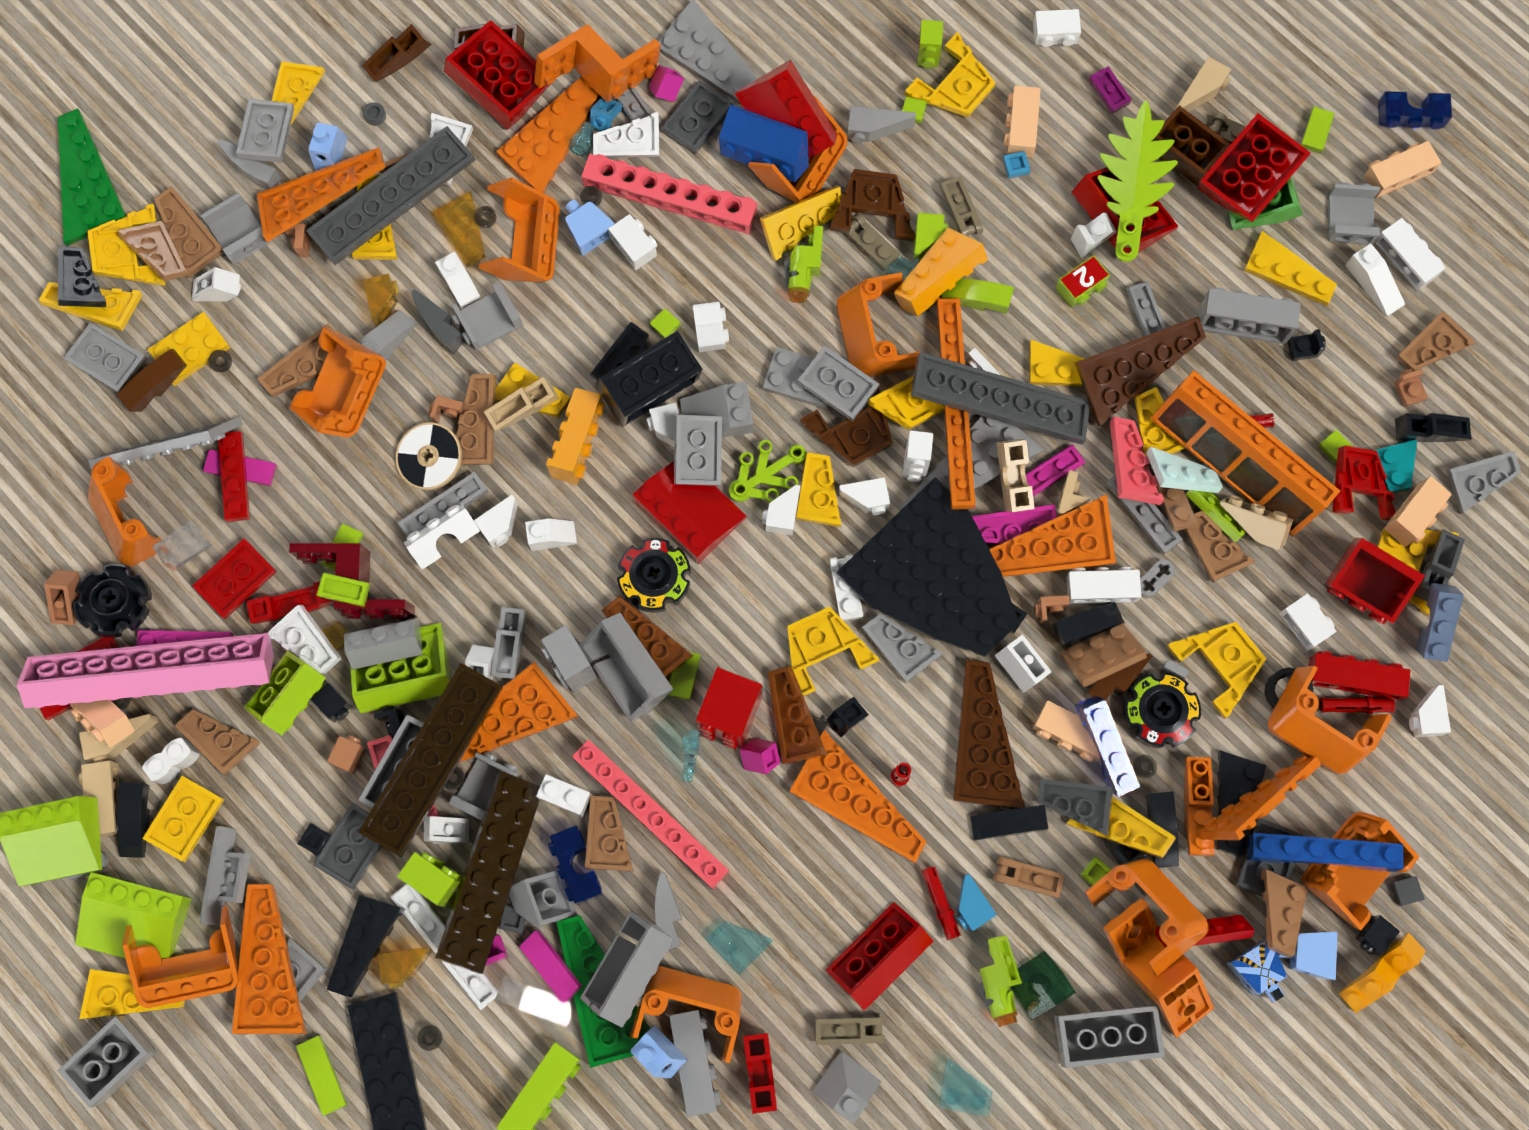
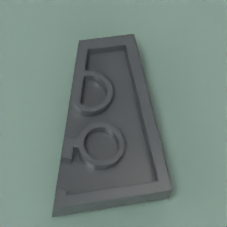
M1040 779L1038 803L1106 836L1109 834L1113 787Z

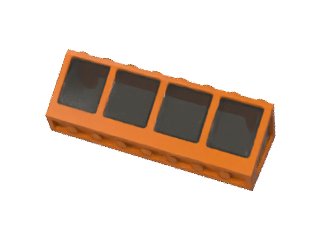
M1195 370L1176 387L1150 418L1251 503L1263 505L1265 510L1271 512H1283L1288 515V518L1293 519L1289 531L1292 537L1324 511L1340 492L1338 488Z

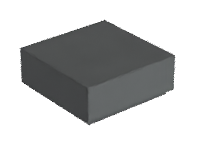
M1417 876L1391 883L1399 906L1425 900Z
M505 905L498 929L523 934L526 919L516 913L513 906Z

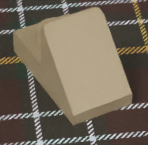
M1069 470L1066 475L1056 512L1057 517L1071 512L1090 501L1089 498L1075 495L1080 485V481L1077 480L1078 472Z

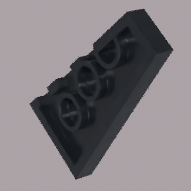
M1221 750L1218 752V816L1222 814L1221 811L1225 807L1240 802L1239 798L1248 792L1253 793L1258 789L1257 785L1263 781L1267 765ZM1250 829L1242 831L1244 837L1240 840H1217V850L1242 857Z

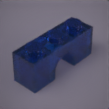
M1385 91L1378 101L1379 126H1387L1389 128L1405 126L1412 129L1420 127H1431V129L1444 128L1452 118L1451 94L1428 93L1421 103V108H1415L1409 104L1407 92Z
M575 825L550 835L551 842L548 843L552 856L557 855L560 864L556 867L560 878L566 879L568 887L565 888V892L569 902L574 901L575 905H580L604 895L594 870L585 874H579L574 870L573 860L575 856L586 850V844L580 828Z

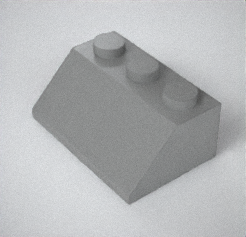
M419 617L345 633L344 650L352 669L422 655Z

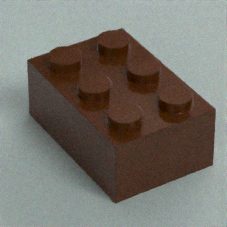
M1180 105L1166 119L1161 131L1152 140H1174L1171 148L1160 158L1164 161L1177 160L1178 164L1174 169L1197 187L1204 175L1231 145Z

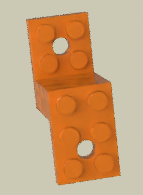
M586 24L537 55L534 83L539 88H542L546 84H552L556 78L562 74L569 73L574 68L608 103L614 98L618 99L628 89L635 88L645 78H651L654 75L661 44L654 39L622 59Z
M1141 898L1136 903L1131 904L1119 916L1110 920L1103 929L1122 969L1159 1006L1170 1032L1177 1038L1212 1011L1214 1006L1198 968L1184 954L1158 977L1153 973L1149 961L1165 949V947L1155 935L1157 923L1150 907Z

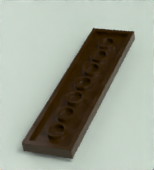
M462 663L459 665L358 833L399 857L403 856L503 690V686Z
M504 771L498 772L435 959L477 974H483L540 801L536 797L540 786Z

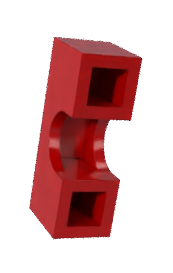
M768 1033L743 1036L752 1114L777 1111Z

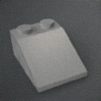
M747 382L722 385L680 399L682 415L722 416V438L754 433Z

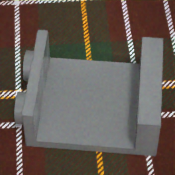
M1341 182L1332 187L1328 193L1329 242L1368 245L1375 243L1380 236V227H1374V197L1380 191L1379 186H1372L1370 184L1350 185L1349 183Z
M240 193L227 197L222 203L208 208L205 213L201 214V217L233 265L271 243V241L267 243L264 239L261 225Z
M500 281L492 285L494 293L459 310L456 304L452 305L455 312L452 317L458 327L463 326L465 332L462 335L468 345L473 344L475 350L523 326L518 312Z
M476 752L474 757L477 760L457 797L453 795L449 804L482 821L498 772L504 771L518 778L522 776L516 773L518 768L505 762L503 766L496 762L497 757L487 752H484L483 755Z

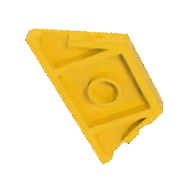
M914 375L870 398L867 402L869 406L907 430H911L944 412V405L911 396Z

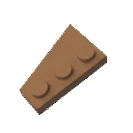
M1442 311L1395 358L1407 370L1413 369V371H1417L1476 342Z
M1267 869L1262 870L1261 880H1264L1265 883L1263 902H1266L1267 917L1265 918L1267 948L1288 958L1293 957L1308 888Z

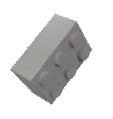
M567 625L541 639L544 644L541 650L565 689L570 687L575 692L597 679L595 672Z
M115 1016L57 1071L89 1108L98 1107L150 1060L157 1051L126 1016Z

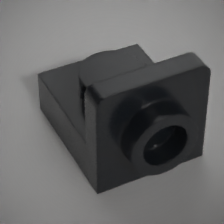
M1320 329L1314 330L1312 334L1291 337L1287 342L1292 361L1317 358L1326 347V340L1321 335Z
M853 697L835 709L827 718V722L834 732L843 737L850 729L866 719L869 714L857 699Z
M387 706L381 708L379 713L374 714V718L379 721L389 719V722L386 723L387 731L394 738L404 720L403 711L394 708V706Z

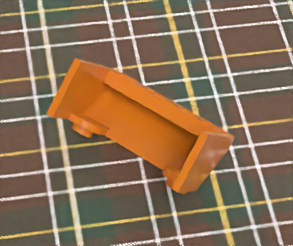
M816 96L814 98L838 134L835 145L817 155L809 157V167L796 182L787 180L774 164L749 162L748 164L750 169L767 188L796 203L818 194L846 149L848 142L845 132Z
M513 177L488 185V191L504 198V212L509 218L515 220L512 258L503 256L479 264V269L506 281L545 282L551 280L554 275L560 214L557 201Z
M902 272L865 279L840 295L837 299L836 307L848 362L869 377L912 370L916 366L917 356L920 351L898 355L897 349L892 342H876L867 303L877 300L883 293L896 291L902 283Z
M1316 666L1296 668L1268 720V729L1274 736L1307 757L1317 756L1321 766L1330 772L1345 774L1376 749L1392 716L1390 714L1369 715L1363 728L1358 730L1353 738L1350 739L1314 716L1318 709L1319 701L1317 696L1307 688L1318 668Z
M1140 859L1114 867L1085 893L1095 908L1114 890L1124 891L1137 883L1169 917L1159 929L1160 937L1167 947L1149 961L1153 973L1158 977L1207 934L1208 923L1203 914L1151 860Z
M222 906L221 929L211 935L209 950L161 959L159 950L153 945L137 946L132 925L126 926L122 946L136 1001L139 1005L145 1008H152L231 991L236 987L238 983V964L235 936L228 906Z
M658 966L657 972L649 980L645 987V992L640 998L630 1037L638 1039L644 1014L652 1016L662 1014L667 1008L668 1000L673 999L717 1011L714 1020L715 1028L719 1033L726 1035L720 1061L730 1063L740 1024L742 1004L740 990L733 985Z

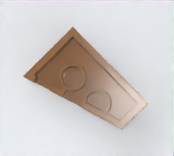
M163 221L118 230V236L163 281L186 276V269Z
M1203 511L1194 514L1197 520L1196 526L1184 529L1212 583L1255 563Z
M194 709L174 725L223 776L260 744V741L250 738L236 729L227 727Z
M590 797L585 869L634 872L615 797Z

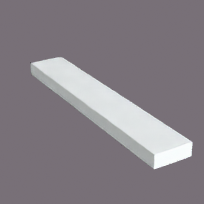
M405 884L391 898L398 907L405 909L403 914L436 954L446 925L425 898L411 886ZM442 961L480 1010H483L501 994L484 972L483 974H477Z

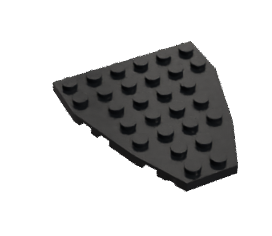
M936 477L836 572L870 608L877 609L889 615L890 618L897 619L936 641L945 642L984 657L1019 624L1002 573L968 509H951L950 491Z

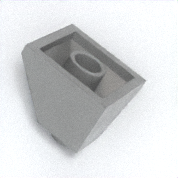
M560 869L524 879L511 886L509 896L515 912L536 927L577 915Z
M840 1051L812 1092L854 1124L870 1101L881 1080Z

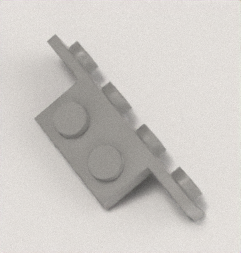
M217 826L215 829L200 924L219 926L224 902H243L251 854L233 853L236 829Z

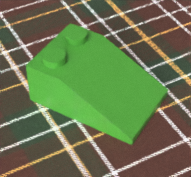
M1293 175L1253 222L1228 210L1233 230L1282 223L1304 215Z

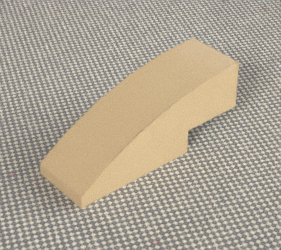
M542 377L525 389L521 387L484 411L493 429L499 431L536 413L558 400L559 397L550 381Z

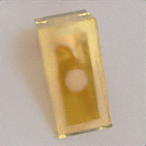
M389 273L363 280L372 321L376 327L388 319L398 303L396 294L400 293L396 280L392 281Z
M424 947L378 954L381 984H388L389 989L403 987V982L411 981L432 954V949Z

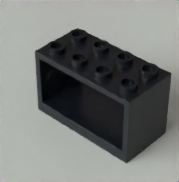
M676 331L600 377L598 392L602 395V398L623 428L649 412V409L657 407L696 383L703 369L680 333Z

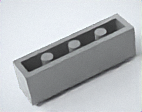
M700 1010L670 1015L674 1045L687 1058V1061L679 1069L687 1117L716 1112L717 1105H721L719 1090H714L712 1080L716 1079L714 1064L709 1065L708 1055L712 1054L710 1040H705L703 1030L707 1029L705 1014L700 1015Z

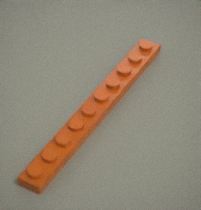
M960 298L938 299L937 314L940 357L965 365ZM944 405L951 509H975L969 412Z

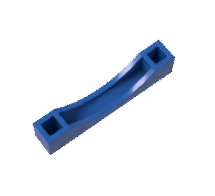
M1252 833L1247 839V861L1329 864L1373 871L1397 872L1403 869V844Z

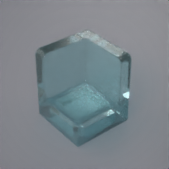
M899 256L895 263L891 262L887 268L886 275L902 272L903 282L920 260L915 258L913 262H910Z

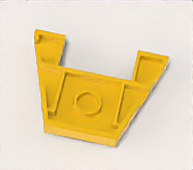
M956 32L944 48L946 52L960 61L935 90L917 77L905 90L904 95L927 101L929 105L968 118L993 90L995 81L981 62L978 63L970 47L964 44L961 35Z
M154 204L145 206L146 209L128 213L127 217L120 220H112L88 230L94 275L161 286L166 285V282L148 265L139 266L138 255L118 236V230L157 222Z
M1383 528L1377 547L1419 572L1428 546L1434 547L1441 531L1424 530L1426 535L1417 544L1412 542L1404 547ZM1413 593L1408 603L1415 605L1423 615H1430L1427 602L1414 596Z
M830 606L787 626L791 666L803 696L816 691L806 668L850 648L860 670L880 661Z
M1237 622L1171 642L1166 646L1178 663L1198 649L1228 685L1229 689L1211 702L1223 719H1226L1231 714L1244 691L1266 660V657Z

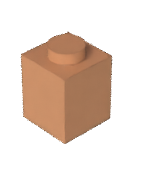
M348 735L347 738L339 736L327 762L354 774L366 748L360 745L361 740L351 735Z

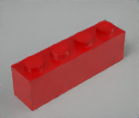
M1318 651V653L1309 657L1308 666H1316L1318 668L1311 680L1313 686L1380 698H1393L1397 701L1408 697L1411 669L1403 668L1401 664L1389 663L1388 665H1383L1374 659L1360 661L1351 655L1336 657L1332 656V653L1328 651Z

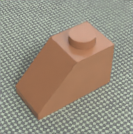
M56 569L45 582L51 623L74 625L76 623L73 602L77 601L80 597L75 592L80 583L79 572Z

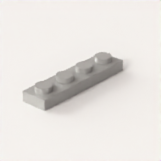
M473 472L399 521L398 524L406 536L414 531L420 532L426 528V524L434 518L440 519L446 515L445 512L450 507L461 504L467 507L488 493V490L478 475Z
M1116 475L1105 483L1163 555L1183 540L1176 531H1173L1171 524L1154 504L1118 498Z

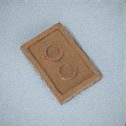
M1123 623L1060 652L1062 660L1083 687L1147 658L1146 651Z

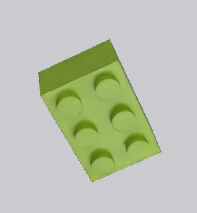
M287 650L271 671L269 683L260 685L244 706V709L282 736L285 731L292 727L297 715L307 707L308 701L313 694L321 689L326 677Z
M414 852L397 877L434 904L451 909L463 876L455 870L444 866L445 863L426 852H423L422 855Z

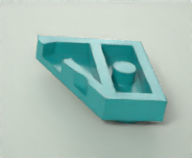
M1417 440L1375 450L1378 453L1387 479H1384L1388 491L1396 493L1412 487Z

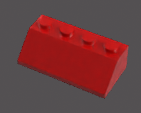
M893 902L825 971L865 1011L934 941L916 920Z

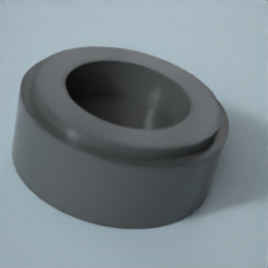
M374 102L365 106L363 116L368 124L377 126L385 121L386 112L381 104Z

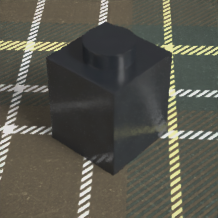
M329 683L311 698L312 702L334 723L337 720H343L349 714L348 710L352 707Z
M1377 915L1372 916L1355 939L1361 943L1359 946L1368 954H1383L1400 931L1384 917Z

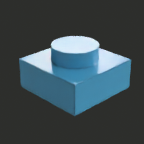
M1025 151L1003 156L1008 179L1030 174L1031 170Z

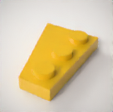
M281 61L272 101L293 103L294 112L291 125L324 75V67Z
M514 362L496 387L495 402H500L521 387L525 389L540 378ZM553 386L559 399L537 411V413L559 418L571 398Z
M1157 387L1137 395L1134 400L1140 437L1143 442L1142 450L1145 456H1147L1146 452L1150 446L1170 454L1186 449L1150 419L1164 403Z

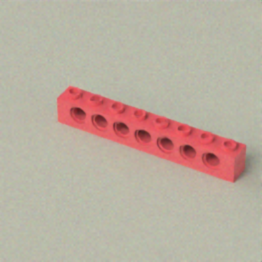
M589 154L581 176L584 187L750 235L757 214V202L750 197H738L725 190L717 191L708 185L693 184L687 179H676L663 172L655 173L646 167L631 166L622 160H610L601 154ZM607 172L613 173L610 176H604ZM627 178H632V179H634V180L631 181V182H625V181H624V180L627 179ZM648 184L654 185L652 188H645ZM669 190L675 191L673 194H666ZM689 196L696 197V199L691 201L686 198ZM710 202L717 203V205L713 207H710L707 204ZM731 208H735L738 211L735 213H731L728 210Z
M589 739L572 756L581 767L711 889L714 890L728 875L729 870Z

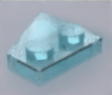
M690 729L689 736L684 735L682 749L685 753L682 781L691 783L701 742L700 732Z
M722 922L706 938L739 974L773 942L771 938L726 922Z
M946 1059L939 1108L989 1117L993 1091L951 1059Z

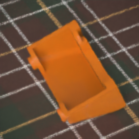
M323 327L318 343L323 350L328 351V355L313 390L299 391L293 398L290 409L319 433L351 437L360 428L385 370L386 360L380 354L340 332Z
M108 456L97 462L92 468L88 501L116 558L123 565L132 567L167 548L160 537L155 538L151 535L141 521L137 519L126 520L118 502L128 497L125 489L128 483H132L133 480L128 471Z
M1365 812L1352 814L1332 837V839L1403 844V869L1397 871L1399 873L1409 871L1419 858V855L1387 819ZM1311 863L1303 873L1301 882L1349 925L1361 931L1371 917L1370 910L1364 905L1391 872Z

